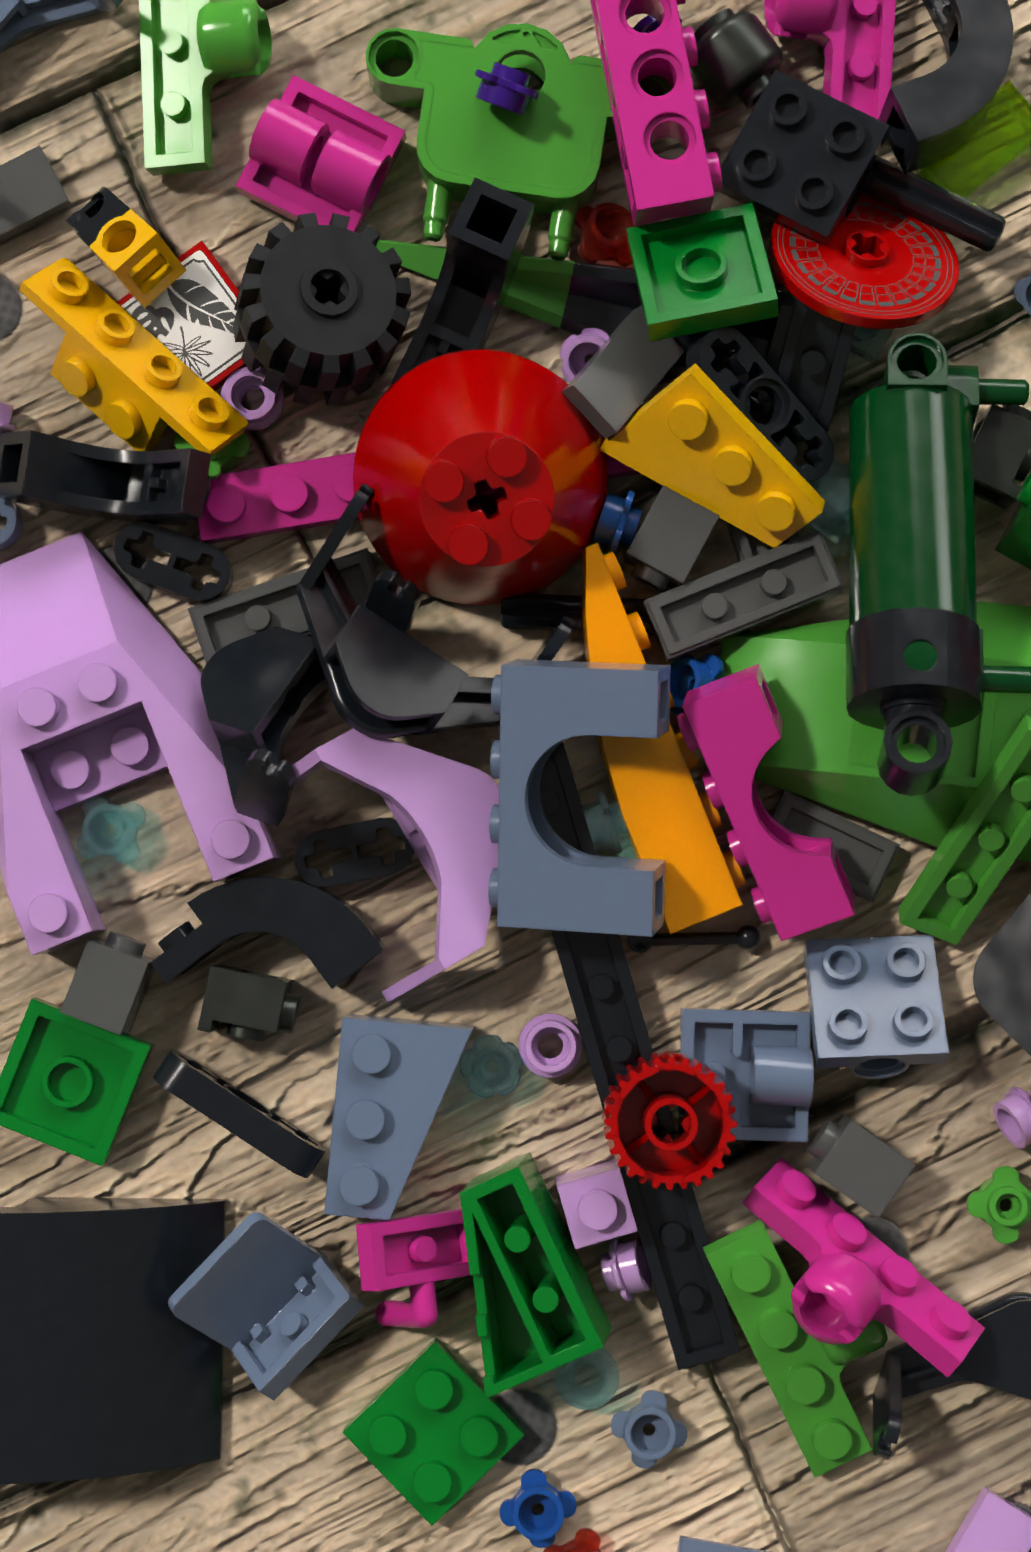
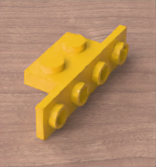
M61 258L21 283L19 291L66 332L50 374L62 384L67 392L78 398L108 425L115 435L122 438L135 451H150L156 447L167 424L196 450L212 454L211 456L243 434L248 425L247 419L70 260Z

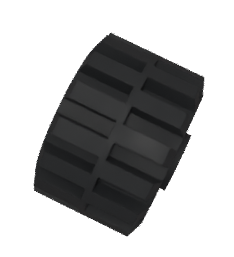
M315 212L298 215L293 232L283 222L279 223L268 231L264 246L256 244L248 258L245 273L243 274L234 310L237 312L233 323L235 342H246L241 359L250 372L261 366L264 367L267 372L262 385L276 395L283 384L296 389L293 402L310 405L314 393H324L327 406L344 402L350 387L358 396L371 388L377 374L382 375L389 364L410 315V311L405 309L411 297L409 278H396L402 264V260L394 248H391L381 253L376 248L381 234L367 224L361 234L348 230L347 226L350 219L348 216L333 213L329 225H318Z

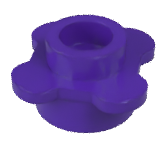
M494 62L491 73L476 69L475 76L480 78L481 82L475 98L524 116L529 99H538L539 93L527 88L531 77L529 74Z

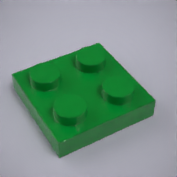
M753 203L626 228L629 251L650 342L779 317L778 297Z
M37 997L32 998L0 1075V1126L97 1165L104 1166L108 1162L154 1044L127 1033L118 1035L60 1013L62 1007Z
M435 1337L344 1426L342 1433L423 1518L433 1526L525 1435V1429L493 1396L485 1399L484 1387Z

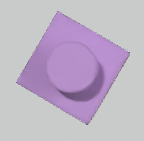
M616 1159L555 1177L575 1249L638 1231Z

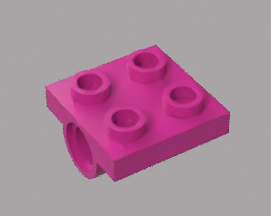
M293 75L281 99L275 98L268 104L256 125L249 146L250 159L236 184L239 194L295 222L298 215L314 212L316 213L318 225H329L333 213L348 216L350 219L347 229L358 234L407 139L406 131Z

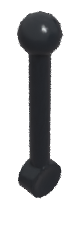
M751 925L742 926L737 932L655 933L652 937L628 935L629 947L638 953L646 952L651 946L738 944L744 950H753L759 945L761 940L760 932Z

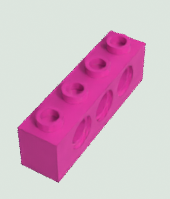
M590 0L633 226L709 212L714 200V192L722 191L723 187L718 155L716 152L706 153L702 130L710 128V114L705 90H694L690 67L698 65L696 40L692 26L681 27L677 6L685 4L686 0ZM636 14H648L658 21L660 27L649 33H641L632 29L627 20ZM648 76H661L670 83L672 90L662 96H652L642 90L639 82ZM660 138H673L683 146L685 153L676 159H663L654 153L651 144Z

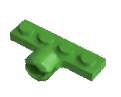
M139 0L144 167L153 176L213 170L210 102L212 88L221 80L260 76L269 68L272 56V39L266 12L258 5L257 0Z
M761 1219L702 1247L814 1477L816 1478L873 1450L841 1385L840 1373L847 1364L885 1346L888 1340L885 1324L877 1320H871L857 1339L848 1344L831 1345L819 1342L808 1335L795 1318L791 1297L794 1286Z

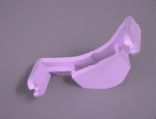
M352 728L314 749L293 764L292 768L297 776L294 786L324 766L380 794L438 890L435 960L383 990L382 994L386 1001L390 1002L485 946L492 908L488 898L489 878L492 869L498 868V843H492L490 840L489 820L493 805L499 804V785L488 774L475 767L388 738L370 737Z

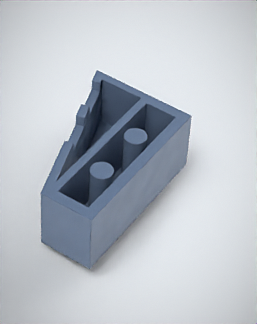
M347 1014L342 1018L324 1209L325 1215L390 1220L474 1025Z

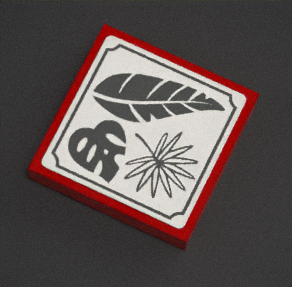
M201 240L178 257V260L187 271L145 309L130 293L116 303L216 391L224 385L226 379L233 372L247 367L241 359L246 342H235L233 323L237 312L234 310L239 290Z

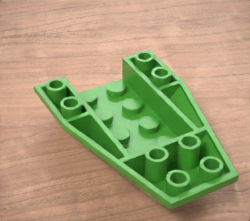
M984 601L977 602V624L980 629H983L984 665L1031 667V607ZM849 619L749 632L721 641L720 659L723 662L724 670L719 678L759 664L783 720L781 738L760 760L755 771V780L937 848L1024 716L1028 715L1031 717L1030 693L982 692V711L973 720L957 727L949 728L953 740L951 755L943 777L937 786L922 795L908 796L898 794L889 788L879 775L877 762L884 738V730L862 725L849 717L846 708V632L849 629ZM910 743L898 748L900 754L910 762L921 763L931 759L927 750L920 745ZM1031 838L1015 861L1031 862Z

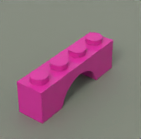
M756 664L687 691L682 705L684 713L677 715L679 727L688 748L691 751L700 748L709 771L702 774L706 792L716 810L722 807L726 809L734 828L727 831L728 842L739 867L749 865L758 885V887L751 889L752 898L763 924L766 925L773 922L781 941L855 915V894L832 838L808 837L786 829L771 817L759 798L755 783L756 768L765 753L781 738L783 720L760 665Z

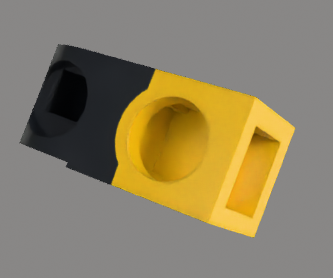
M104 186L94 194L91 201L81 210L74 212L66 220L104 267L144 309L187 271L161 236Z

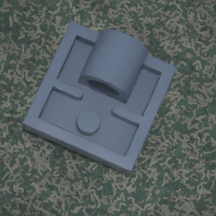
M912 935L805 940L803 951L816 1068L850 1067L851 1073L857 1077L882 1079L905 1072L910 1064L946 1063L949 1050L933 936Z
M705 1008L680 1009L679 1053L685 1054L689 1061L693 1058L698 1059L702 1063V1067L707 1065L726 1085L725 1088L733 1097L730 1102L736 1108V1112L732 1116L737 1121V1127L730 1129L736 1136L735 1140L808 1142L809 1107L812 1103L814 1086L813 1054L810 1048V1012ZM678 1106L677 1133L683 1128L680 1124L679 1116L685 1111V1109L680 1106Z

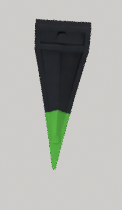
M378 240L376 248L381 253L394 248L402 260V267L438 280L445 258L446 247ZM521 255L503 302V306L577 336L585 328H598L605 331L609 337L631 311L642 305L634 268ZM774 283L778 297L779 317L729 327L740 331L821 427L828 432L856 326L839 322L816 312L798 300L783 284ZM707 331L673 337L685 352L667 374L678 378L687 370L686 352L689 344L696 336ZM723 346L714 348L716 356L711 362L713 369L717 371L726 368L722 361L727 355V351ZM748 373L736 377L742 382L749 379L750 376ZM755 388L748 397L750 400V410L764 417L771 418L773 413L771 398L765 391Z

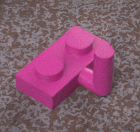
M462 1209L356 1224L362 1291H383L409 1286L410 1301L385 1300L379 1303L376 1309L378 1323L387 1327L429 1328L433 1326L438 1318L435 1281L470 1275Z

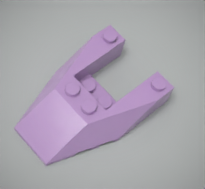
M83 532L0 564V869L9 900L31 955L49 953L106 930L59 812L166 769H169L213 882L227 881L281 859L268 823L239 814L234 807L220 745L208 719L201 689V671Z

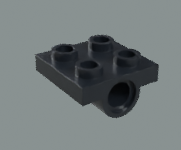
M775 70L720 167L723 185L720 193L742 204L753 203L754 210L828 245L840 221L844 222L847 220L859 201L872 172L873 162L889 135L890 125Z

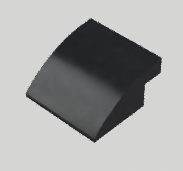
M35 1197L21 1207H0V1484L41 1483L123 1476L178 1468L221 1459L224 1346L175 1317L168 1306V1300L226 1239V1199Z

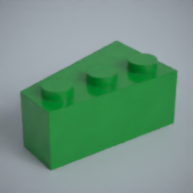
M531 1153L524 1154L474 1177L460 1192L469 1271L470 1275H473L477 1306L475 1319L477 1335L481 1338L485 1370L483 1383L485 1399L603 1348L612 1326Z

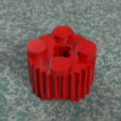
M655 1052L651 1053L650 1061H646L643 1057L638 1058L637 1067L628 1064L626 1066L628 1073L625 1076L618 1073L616 1076L618 1085L609 1086L610 1094L604 1099V1111L602 1113L603 1122L607 1125L603 1127L606 1139H609L607 1141L609 1150L612 1155H615L618 1166H624L630 1178L637 1175L638 1181L642 1184L649 1179L652 1187L656 1189L660 1183H665L667 1190H672L674 1183H679L682 1189H686L687 1183L693 1182L698 1187L702 1185L701 1177L704 1175L712 1179L714 1177L712 1169L714 1167L722 1169L725 1166L721 1161L723 1155H730L731 1153L727 1143L735 1142L736 1136L730 1130L737 1127V1121L732 1116L736 1112V1108L730 1102L733 1097L725 1088L724 1082L707 1065L702 1067V1063L696 1058L689 1061L688 1057L683 1053L664 1052L658 1056ZM665 1105H669L671 1110L678 1105L685 1109L679 1116V1121L683 1128L671 1136L666 1128L660 1134H657L652 1129L658 1122L655 1112Z

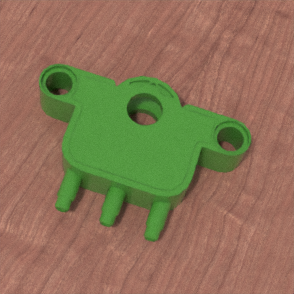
M528 23L507 24L489 32L475 48L468 38L401 28L385 29L377 33L369 41L366 49V65L374 94L383 102L392 105L421 109L417 133V156L421 177L428 187L423 215L425 222L423 236L425 239L436 242L443 238L444 227L448 223L451 201L463 202L476 177L535 204L533 213L551 215L548 239L550 241L548 255L552 259L564 260L567 258L569 245L573 241L577 212L582 210L593 199L598 185L605 137L616 138L601 58L579 55L571 62L563 44L548 30ZM400 57L412 64L411 68L399 77H390L380 71L382 64L391 58ZM494 62L531 74L542 85V88L538 91V99H529L524 116L475 98L481 79L475 76L476 69L491 73ZM648 76L639 82L642 90L652 96H662L672 90L670 83L661 76Z

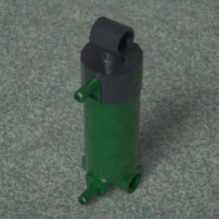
M918 332L905 334L893 343L888 354L883 385L872 388L857 397L849 409V629L846 632V708L849 717L862 725L884 730V738L877 762L879 775L889 788L898 794L908 796L925 794L934 789L942 779L953 745L949 728L957 727L973 720L982 711V692L1031 694L1030 666L984 665L983 629H980L977 624L973 427L979 405H1025L1029 399V383L1025 379H979L978 366L948 365L946 350L939 340L929 334ZM904 744H917L927 750L931 759L921 763L910 762L900 754L898 748Z

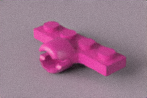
M765 0V24L774 36L810 40L823 48L825 56L823 93L879 119L892 85L896 0Z
M783 1158L777 1161L742 1202L745 1207L799 1251L808 1261L809 1269L796 1283L791 1292L792 1308L798 1324L808 1335L817 1341L831 1345L851 1343L857 1339L871 1320H877L890 1328L948 1378L962 1363L984 1331L985 1327L971 1317L962 1305L946 1296L922 1276L908 1260L897 1255L867 1230L858 1218L847 1213L817 1188L809 1177L797 1171Z

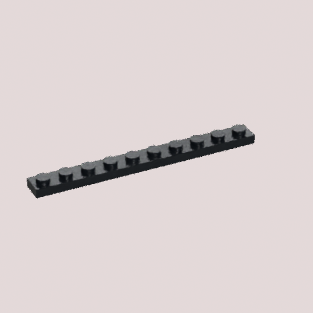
M562 742L550 755L542 773L540 785L542 807L549 824L562 840L579 851L596 855L564 743ZM551 930L604 1111V1099L610 1094L609 1086L618 1085L617 1074L625 1076L628 1073L626 1069L628 1064L637 1067L638 1058L643 1057L646 1061H650L651 1053H654L622 942L617 934ZM669 1105L659 1108L655 1112L658 1122L652 1129L657 1134H660L665 1128L670 1136L676 1134ZM620 1167L678 1370L740 1353L722 1287L702 1248L708 1245L709 1242L692 1183H687L686 1189H682L679 1183H674L672 1190H667L665 1183H660L656 1189L652 1187L649 1179L642 1184L638 1181L637 1175L630 1178L626 1173L625 1167Z

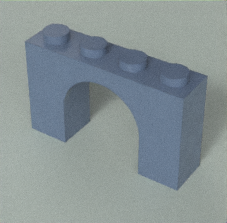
M516 659L501 665V675H495L491 688L493 713L500 714V740H494L490 755L492 778L499 779V804L493 805L489 820L490 840L492 843H498V868L492 869L488 886L489 904L492 907H497V927L652 937L664 925L666 860L596 856L575 849L562 840L549 824L542 807L540 785L546 762L553 751L565 739L582 735L658 738L668 732L671 665Z

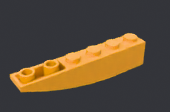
M598 543L582 550V628L585 661L646 664L641 651L651 647L647 632L637 611L629 615L626 614L617 592L627 587L623 572L614 552L603 555ZM670 692V709H671V708L675 707V705H674V701H673V698H672V695H671V692ZM669 722V731L658 738L597 736L615 804L636 858L666 860L664 927L670 934L741 906L742 902L736 889L746 885L745 878L732 851L721 852L713 829L721 827L722 821L718 810L713 807L707 792L704 791L699 794L697 792L689 770L698 767V761L694 751L688 748L682 733L674 734Z

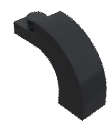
M922 0L942 38L947 62L929 74L891 87L878 119L890 125L887 141L904 174L931 165L952 154L971 138L984 121L1007 73L1012 56L1013 22L1007 0Z
M476 177L474 178L448 232L444 262L429 304L391 385L411 369L432 358L456 351L484 349L521 258L531 226L535 204Z
M33 430L0 433V499L59 512L137 523L143 521L159 525H188V519L202 518L204 504L208 499L211 487L209 468L212 454L191 448L160 451L112 449L70 441Z
M260 877L236 880L216 886L189 901L187 904L202 924L195 929L190 921H187L170 932L158 942L164 953L150 963L165 983L173 982L231 939L248 932H267L281 936L297 945L311 960L331 989H333L385 951L387 947L367 921L353 907L331 892L298 880Z

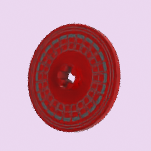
M865 192L862 193L847 220L844 222L840 221L828 245L778 221H775L769 239L771 265L786 289L816 312L853 326L873 329H895L922 323L934 317L948 304L958 282V257L951 241L942 230Z

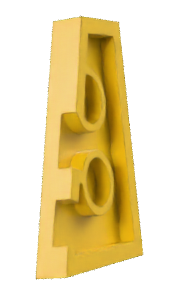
M696 363L632 414L617 433L606 439L603 438L599 448L605 454L660 485H664L718 514L719 518L773 548H776L823 512L825 500Z

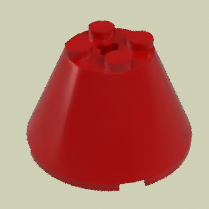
M470 349L447 353L416 366L393 383L380 397L362 429L357 444L353 468L354 495L363 483L374 489L360 512L359 518L370 543L378 555L406 582L411 580L419 590L445 601L469 605L500 604L503 598L526 593L533 594L542 590L567 572L581 557L582 550L588 547L595 534L607 498L608 464L606 454L599 449L603 442L601 434L562 393L568 384L550 369L514 353L501 350ZM481 480H487L488 485L495 490L487 496H475L476 488L474 484Z

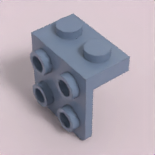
M254 1212L248 1215L168 1300V1306L175 1317L230 1349L257 1390L274 1401L364 1307V1304L328 1257L261 1212Z

